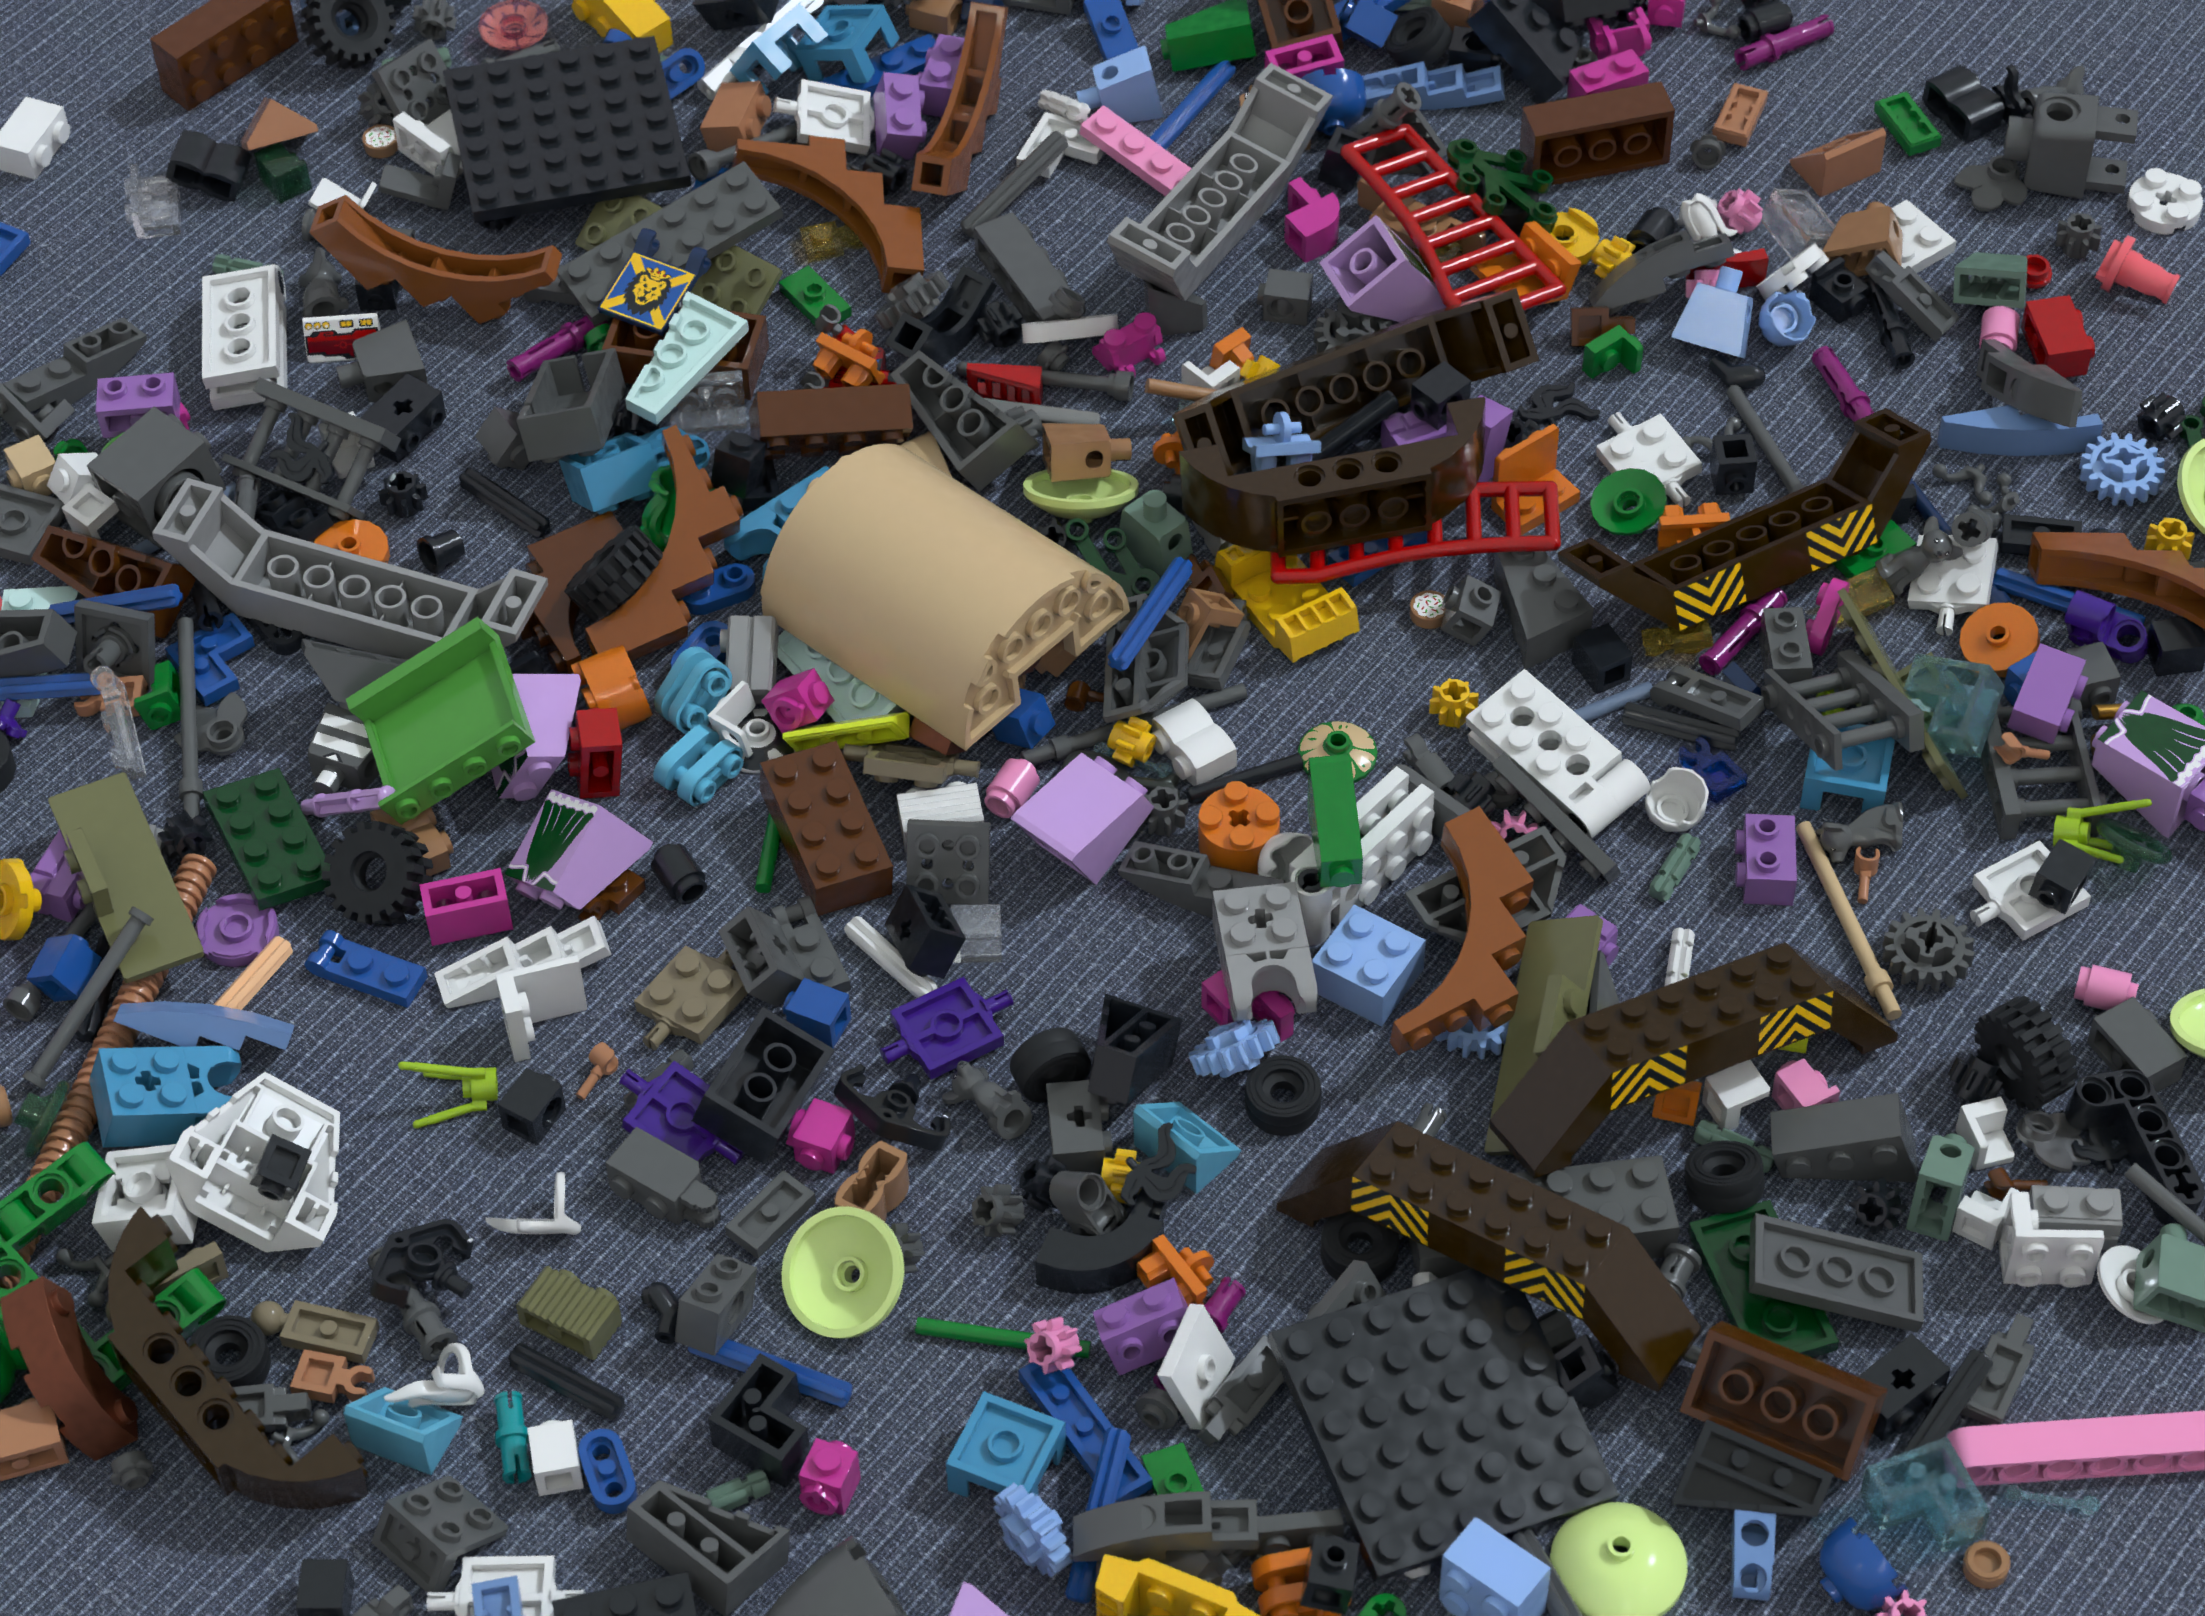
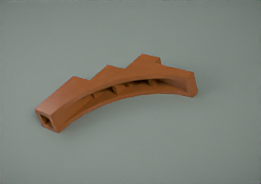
M971 2L961 58L953 88L940 124L932 139L923 150L916 153L911 190L944 196L967 190L972 154L982 152L987 116L997 114L1002 79L999 78L1009 7Z
M809 136L807 145L737 139L732 168L745 161L759 180L789 188L814 200L834 213L854 231L869 251L878 271L882 293H889L893 287L917 272H920L923 276L924 258L920 207L884 204L882 173L846 170L845 139Z
M347 195L318 206L309 232L367 290L381 284H389L396 279L423 307L438 301L443 302L452 296L478 324L494 318L499 319L507 314L512 298H518L526 292L541 286L546 287L554 282L558 275V268L562 258L561 252L554 245L531 252L509 255H481L443 249L418 241L390 228L364 211Z
M677 425L662 430V445L672 469L676 493L675 518L667 546L663 552V558L636 594L612 614L585 628L586 642L593 655L612 647L623 645L630 661H633L688 637V623L692 621L685 602L683 600L677 602L676 600L714 584V570L718 569V565L710 548H703L740 532V518L744 514L735 495L729 497L724 486L712 490L713 485L704 467L698 469L693 459L696 456V450L689 435L682 436Z
M2032 533L2027 568L2036 584L2086 588L2131 597L2183 616L2205 629V568H2193L2181 550H2136L2125 533Z
M1480 806L1444 823L1440 845L1456 871L1464 896L1467 923L1466 936L1459 957L1442 984L1419 1006L1393 1022L1390 1044L1398 1055L1410 1049L1417 1051L1424 1048L1435 1036L1447 1030L1448 1032H1455L1465 1026L1469 1019L1480 1032L1491 1025L1499 1027L1505 1024L1515 1013L1519 992L1504 973V970L1512 968L1521 960L1527 936L1511 915L1520 912L1529 903L1534 880Z

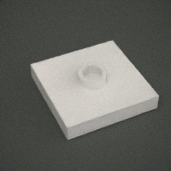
M1190 1304L1157 1374L1189 1428L1198 1430L1204 1427L1210 1417L1204 1410L1210 1403L1209 1399L1226 1380L1235 1360L1233 1353L1206 1308L1200 1304Z

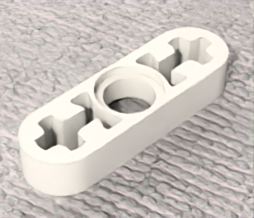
M1095 315L1022 324L1023 343L1103 336L1110 329H1119L1118 315Z

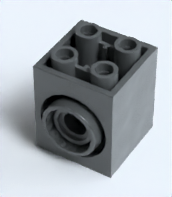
M156 407L151 408L87 465L98 490L115 501L119 511L114 516L158 548L162 546L153 539L152 532L187 478L223 487V492L226 490L220 476L222 469L212 458L209 452L211 444L205 436L198 431L190 432L174 414L166 415Z

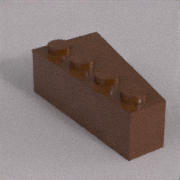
M48 525L31 558L86 598L167 584L178 585L180 592L183 593V600L179 602L177 607L148 612L153 613L155 616V636L160 638L167 637L197 579L181 564L79 532Z

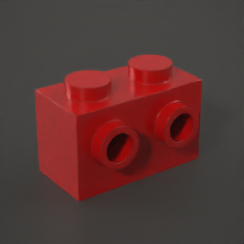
M2070 295L2026 301L2021 329L2036 364H2045L2064 378L2087 375L2090 359L2095 356V344L2093 338L2087 336L2083 327L2082 313L2079 309H2075Z
M617 708L576 710V726L569 727L570 751H574V753L567 754L569 777H576L579 799L620 796L623 744Z

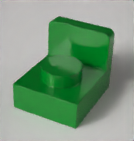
M1618 325L1585 345L1582 371L1593 379L1604 371H1611L1618 363H1621L1630 372L1635 374L1641 370L1643 346L1635 336L1630 335Z
M167 660L155 665L154 683L151 684L152 692L134 699V708L151 730H156L181 720L179 673L172 663Z

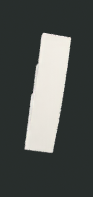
M592 916L558 934L550 926L516 944L507 936L434 974L444 1005L449 1009L498 998L499 992L495 974L507 972L516 967L524 968L549 962L554 958H566L574 955L578 956L580 967L583 968L612 954L601 923L595 916Z

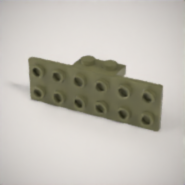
M639 195L597 202L578 235L575 244L589 251L662 209V207ZM736 245L710 259L711 266L709 270L698 279L691 293L728 311L760 315L783 273L782 270Z
M1840 589L1837 592L1844 604L1838 607L1848 626L1852 627L1856 634L1854 637L1857 643L1872 662L1871 666L1924 712L1925 749H1922V756L1934 775L1936 774L1946 792L1954 789L1961 800L1969 795L1935 737L1970 716L1937 659L1930 652L1897 672L1866 617L1846 589Z
M121 772L49 797V806L68 850L63 851L66 863L71 874H79L81 880L76 881L81 899L84 905L92 904L109 947L111 948L131 917L128 912L132 906L154 919L150 926H144L118 967L124 982L131 983L203 957L204 950L127 774Z
M1598 915L1532 921L1529 923L1516 985L1519 996L1515 1013L1509 1021L1490 1119L1566 1022L1586 1015L1603 920ZM1489 1122L1484 1151L1490 1156L1513 1155L1490 1129Z

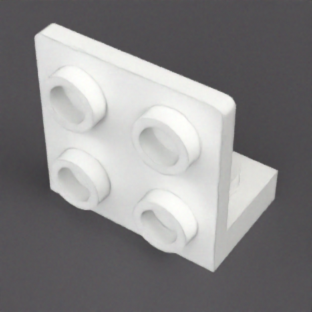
M448 110L428 125H425L420 120H414L405 112L393 118L398 150L433 176L435 175L437 164L445 165L448 152L460 155L451 110ZM462 162L460 163L457 176L464 172Z
M576 955L566 958H554L549 962L524 968L516 967L507 972L495 974L504 1023L515 1062L531 1059L528 1042L536 1040L532 1023L587 1010L581 967Z
M2011 1192L1998 1238L2003 1284H2018L2023 1287H2032L2038 1284H2061L2070 1288L2091 1284L2104 1244V1232L2101 1230H2040L2038 1211L2030 1208L2029 1192Z

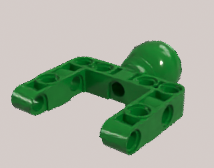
M88 1141L73 1147L0 1201V1279L5 1276H15L20 1279L19 1284L12 1289L0 1288V1298L39 1278L17 1252L43 1233L46 1236L61 1225L71 1215L85 1206L87 1198L104 1186L113 1174L114 1176L116 1175ZM48 1191H58L63 1194V1197L55 1203H46L40 1199ZM194 1268L159 1293L154 1303L162 1314L166 1311L171 1313L183 1329L181 1335L186 1340L200 1326L218 1315L227 1304V1300L199 1268ZM0 1302L1 1405L15 1382L16 1369L26 1371L28 1367L20 1348L12 1350L10 1347ZM78 1323L91 1354L110 1381L120 1391L132 1383L130 1378L120 1368L107 1337L114 1332V1328L95 1342Z

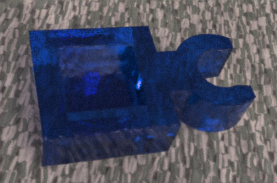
M1696 738L1695 750L1697 753L1689 752L1684 746L1679 748V762L1685 768L1692 769L1704 778L1709 791L1708 797L1714 803L1747 786L1748 775L1724 751L1713 756L1710 753V745L1704 738Z

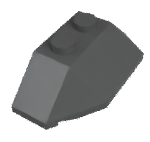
M1145 593L1128 597L1130 612L1107 631L1103 719L1105 723L1160 710L1188 685L1189 626L1187 622L1170 610L1165 612L1125 671L1120 672L1108 665L1109 652L1148 597Z
M302 639L301 649L333 699L340 702L339 706L347 710L349 709L346 698L407 661Z
M1545 825L1507 843L1534 880L1529 903L1520 912L1511 915L1522 931L1528 929V925L1532 921L1551 918L1567 857ZM1455 869L1405 892V899L1426 929L1462 944L1464 943L1467 928L1465 902Z

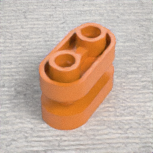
M1310 1547L1265 1555L1252 1563L1250 1573L1254 1588L1257 1591L1263 1592L1258 1598L1261 1616L1342 1615L1300 1606L1306 1559Z

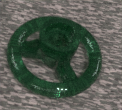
M2105 818L2097 822L2096 829L2098 833L2113 845L2110 853L2124 858L2122 864L2112 862L2116 866L2137 873L2143 860L2159 865H2165L2172 861L2173 856L2170 849L2146 832L2114 819Z
M66 1080L59 1081L53 1092L42 1098L28 1092L13 1122L24 1128L28 1127L31 1131V1135L24 1148V1155L27 1158H33L37 1154L69 1091L70 1086Z

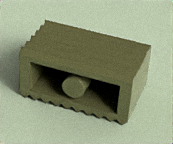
M549 1266L544 1267L516 1305L521 1325L591 1360H596L597 1355L601 1353L607 1341L611 1340L612 1334L616 1332L617 1327H620L622 1322L619 1302L610 1291L602 1287H597L596 1289L593 1287L589 1288L586 1284H581L579 1278L572 1272L561 1269L558 1272L556 1269L552 1270Z

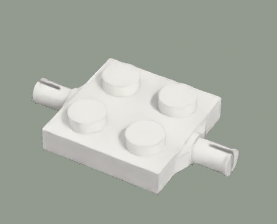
M801 79L798 86L797 101L775 98L774 113L794 116L797 123L798 143L807 144L809 136L845 139L846 152L867 155L870 148V134L872 130L875 131V115L870 106V92Z
M1616 412V417L1612 414L1608 419V424L1618 435L1596 445V456L1611 474L1615 471L1635 468L1644 469L1656 475L1664 485L1666 495L1670 497L1675 505H1679L1682 508L1683 505L1686 507L1690 503L1691 497L1686 494L1681 485L1686 480L1702 473V462L1662 414L1635 426H1630L1620 412Z
M1918 535L1917 546L1922 544L1924 535ZM1948 535L1953 545L1963 549V555L1955 560H1943L1938 563L1930 562L1925 571L1910 583L1908 595L1909 609L1930 610L1938 613L1936 632L1944 635L1945 630L1946 635H1951L1953 633L1952 628L1955 615L1975 612L1979 608L1989 605L1998 552L1997 538H1989L1975 547H1964L1958 544L1952 535Z
M2039 840L1974 874L1972 885L1984 897L1987 903L1972 910L1970 917L1973 923L1976 921L1975 925L1978 927L1995 917H2000L2024 941L2088 907L2091 896L2082 888L2064 915L2055 909L2043 906L2037 899L2028 895L2036 873L2050 854V851Z
M554 1556L463 1557L461 1579L456 1586L455 1592H428L427 1610L428 1612L455 1610L456 1616H474L472 1583L516 1575L519 1579L524 1616H554L552 1601L585 1594V1590H557Z

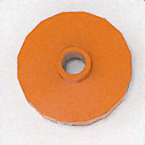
M357 519L339 521L316 537L314 541L316 544L388 563L390 558L387 536L380 527L369 521Z
M1992 603L1979 608L1967 618L1960 631L1959 644L1965 660L1974 671L1988 677H2006L2008 667L2037 651L2040 645V632L2034 617L2025 608L2012 603ZM1998 634H2005L2001 639H1993Z

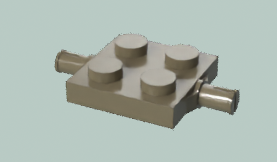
M883 742L877 746L869 745L868 747L845 744L843 749L845 761L864 762L863 774L874 775V780L884 783H895L900 778L914 780L913 784L917 787L936 788L938 784H943L949 776L962 775L978 778L980 772V761L959 759V753L944 755L932 748Z
M685 945L634 1000L637 1012L653 1019L656 1023L654 1028L643 1037V1042L648 1048L652 1047V1050L656 1051L669 1034L685 1036L702 1045L747 995L738 972L731 969L734 964L727 949L718 958H713Z

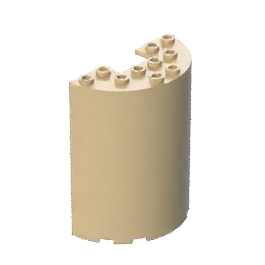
M876 444L860 449L850 455H845L821 477L811 481L807 492L790 513L775 541L760 590L763 616L776 617L778 626L965 751L1021 704L1018 676L1062 639L1064 641V650L1077 657L1130 612L1124 590L1119 583L1112 580L1108 575L913 452L895 444Z

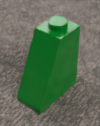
M1228 0L1165 25L1166 38L1160 39L1163 59H1171L1173 72L1218 64L1221 61H1233L1256 56L1247 0Z
M1350 754L1311 757L1308 760L1307 811L1320 888L1347 887L1349 885L1362 884L1363 854Z

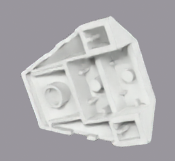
M264 1072L232 1095L230 1101L219 1109L216 1107L210 1111L204 1120L194 1127L191 1125L184 1130L165 1165L188 1212L264 1252L320 1247L337 1215V1203L334 1202L335 1187L338 1184V1172H335L336 1156L339 1153L340 1112ZM272 1134L312 1151L299 1180V1187L290 1201L282 1199V1201L268 1199L258 1192V1187L250 1184Z

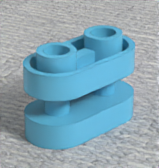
M690 647L684 650L675 661L655 695L654 706L656 711L684 734H687L698 724L708 725L710 721L707 715L726 696L731 687V671L701 647Z
M698 724L660 758L654 769L653 778L655 782L669 791L677 789L678 797L695 807L710 801L721 785L739 774L744 764L742 759L743 750L728 739L719 742V734L705 724Z

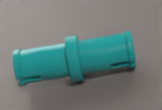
M504 1391L494 1397L498 1430L494 1434L495 1443L501 1449L503 1481L514 1484L513 1474L516 1473L517 1468L519 1484L528 1481L532 1477L527 1449L529 1436L528 1429L524 1423L522 1406L523 1396L520 1392L511 1391L512 1401L508 1405L507 1391Z

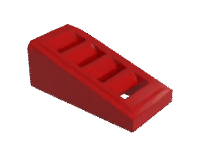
M967 363V386L982 398L1042 405V366ZM978 378L985 379V383L978 382Z

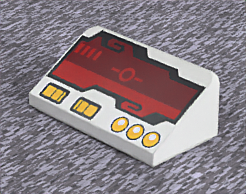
M366 313L303 318L308 362L321 363L355 360L352 343L354 340L381 330L378 314Z

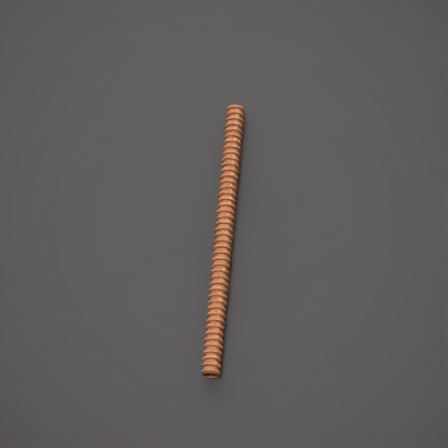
M199 854L185 855L176 871L177 875L173 877L191 922H193V918H195L198 908H200L203 902L202 898L205 897L208 891L207 888L210 887L212 878L215 877L217 872L214 863L207 857ZM169 969L131 983H125L123 980V985L120 986L117 993L118 996L115 997L112 1003L113 1006L110 1007L107 1013L108 1016L105 1017L102 1023L103 1027L99 1029L98 1037L95 1038L92 1044L93 1048H90L87 1058L82 1064V1069L79 1070L77 1079L72 1085V1090L69 1091L66 1097L67 1101H64L62 1105V1111L59 1112L56 1118L57 1122L53 1124L51 1133L48 1134L46 1143L41 1148V1154L38 1155L35 1161L36 1165L30 1171L31 1176L27 1177L25 1182L43 1171L76 1145L88 1141V1135H91L94 1129L93 1125L97 1122L89 1079L98 1049L133 1047L134 1040L137 1039L139 1031L113 1022L120 1004L154 1002L159 989L164 983V979L168 975ZM48 1191L40 1199L46 1203H55L62 1194L58 1191ZM41 1234L17 1252L27 1264L31 1260L30 1256L35 1252L36 1244L39 1243L42 1237ZM5 1276L0 1279V1288L12 1289L19 1284L20 1279L15 1276Z

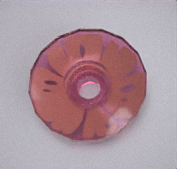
M507 0L488 8L480 17L478 28L482 39L490 46L501 50H518L530 47L540 41L547 32L549 21L545 10L539 5L527 0Z

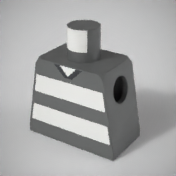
M328 703L308 748L307 755L312 775L316 777L313 789L318 794L336 793L340 786L352 790H365L379 775V771L364 723L349 710Z

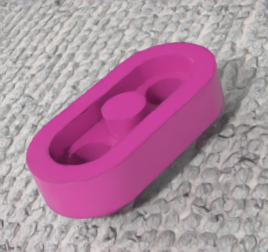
M1833 578L1830 584L1825 582L1822 584L1816 599V605L1820 606L1815 620L1809 619L1806 623L1811 653L1819 656L1825 653L1841 614L1838 607L1844 604L1837 591L1845 588L1849 592V582Z

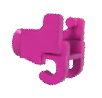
M1642 7L1634 8L1633 12L1627 13L1628 21L1634 20L1633 26L1610 30L1608 25L1603 26L1602 19H1596L1595 17L1587 18V28L1590 32L1589 47L1596 54L1598 60L1629 49H1633L1639 57L1651 49L1650 22Z
M1147 312L1136 315L1134 322L1121 329L1108 330L1105 332L1104 338L1099 340V344L1092 347L1093 356L1108 371L1114 369L1116 372L1118 370L1134 372V378L1136 377L1134 365L1149 358L1155 365H1159L1166 361L1163 348L1157 350L1154 348L1163 343L1161 327L1156 323L1155 316Z

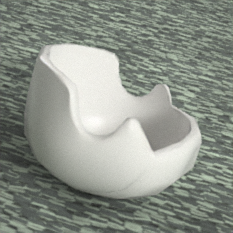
M1672 767L1662 777L1651 782V789L1645 797V810L1651 822L1666 832H1684L1693 828L1701 821L1706 811L1709 796L1704 778L1692 769Z
M1292 832L1280 833L1271 837L1261 849L1258 859V874L1282 879L1288 883L1289 864L1313 843L1312 838L1308 834Z

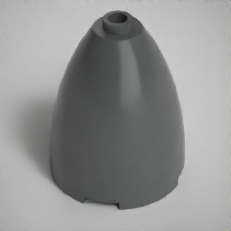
M851 1535L821 1556L800 1574L778 1597L764 1616L908 1615L883 1575L865 1557L867 1553L854 1535Z

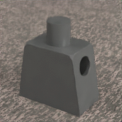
M407 320L354 340L352 348L355 362L335 367L341 389L363 384L368 400L373 403L377 402L407 373L428 384L425 367Z

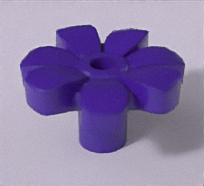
M6 698L0 710V730L5 731L12 738H25L28 731L22 729L21 724L15 719L21 704Z

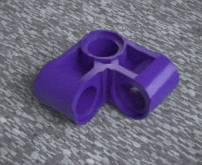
M2080 590L2076 591L2064 618L2069 640L2078 646L2103 641L2110 656L2124 663H2136L2143 659L2147 654L2148 640L2146 628L2142 622L2116 612V604ZM2129 634L2136 635L2140 639L2132 647H2125L2119 643L2123 636Z

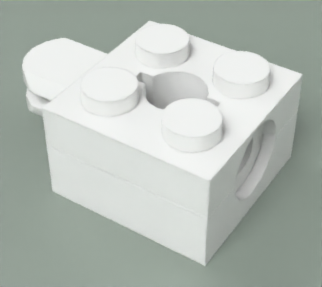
M176 1144L107 1152L105 1162L116 1175L114 1176L113 1174L108 1182L99 1189L91 1224L112 1252H115L123 1230L136 1210L141 1206L151 1218L158 1214L173 1233L170 1238L175 1245L193 1243L198 1216L188 1212L165 1165Z

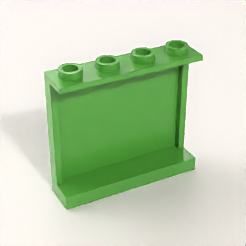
M478 616L346 698L349 711L364 723L383 786L389 785L396 790V792L379 801L378 805L401 825L417 817L421 812L442 799L451 796L455 791L483 776L486 772L535 743L500 637Z

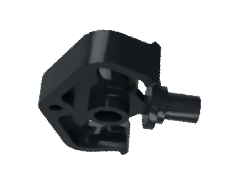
M859 1064L857 1067L844 1071L841 1074L834 1089L835 1097L873 1133L880 1137L930 1151H939L943 1148L951 1131V1113L944 1111L942 1117L937 1116L931 1121L930 1126L934 1131L921 1127L913 1120L916 1112L915 1105L919 1100L918 1088L921 1085V1080L917 1075L909 1074L904 1080L893 1082L888 1090L881 1091L876 1097H870L860 1094L854 1088L863 1087L866 1080L865 1075H863L866 1067Z
M449 1219L437 1220L391 1234L372 1270L369 1285L370 1294L378 1300L397 1305L400 1309H405L410 1287L387 1281V1278L403 1273L417 1281L432 1280L431 1287L435 1291L449 1290L460 1298L465 1299L471 1293L473 1285L458 1275L455 1263L449 1261L445 1264L442 1251L435 1243L440 1239L448 1240L452 1244V1251L461 1254L462 1259L466 1260L471 1257L473 1239L467 1235L461 1225Z

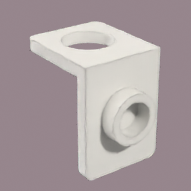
M322 178L308 204L317 210L318 206L347 195L364 209L377 184L372 182L362 199L330 180Z
M741 681L727 696L718 702L717 706L707 716L712 729L719 734V741L724 739L730 740L742 748L743 756L749 758L753 754L745 732L738 728L737 725L755 708L756 704L748 683ZM729 733H731V734L738 740V742L735 741V740L729 735Z

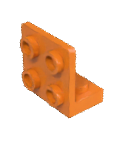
M1536 221L1524 223L1519 238L1566 286V293L1563 296L1543 304L1567 299L1581 262ZM1514 253L1469 269L1481 280L1520 265L1523 262ZM1533 275L1496 289L1494 292L1499 293L1517 288L1518 295L1522 296L1543 288L1545 285Z
M1551 424L1541 431L1533 432L1524 441L1511 448L1502 450L1494 460L1493 482L1554 481L1558 486L1559 513L1580 501V490L1556 469L1559 428L1555 424ZM1543 496L1519 497L1521 535L1544 523ZM1492 497L1491 509L1505 522L1504 497Z

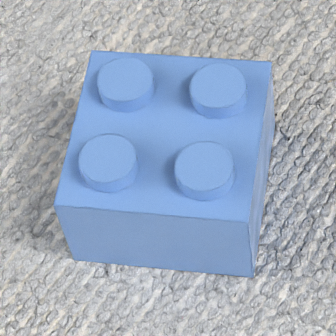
M1353 905L1312 959L1318 995L1382 1027L1424 970L1426 940L1357 905Z
M1474 1517L1442 1555L1439 1600L1442 1601L1444 1607L1454 1616H1542L1546 1611L1551 1568L1477 1517Z

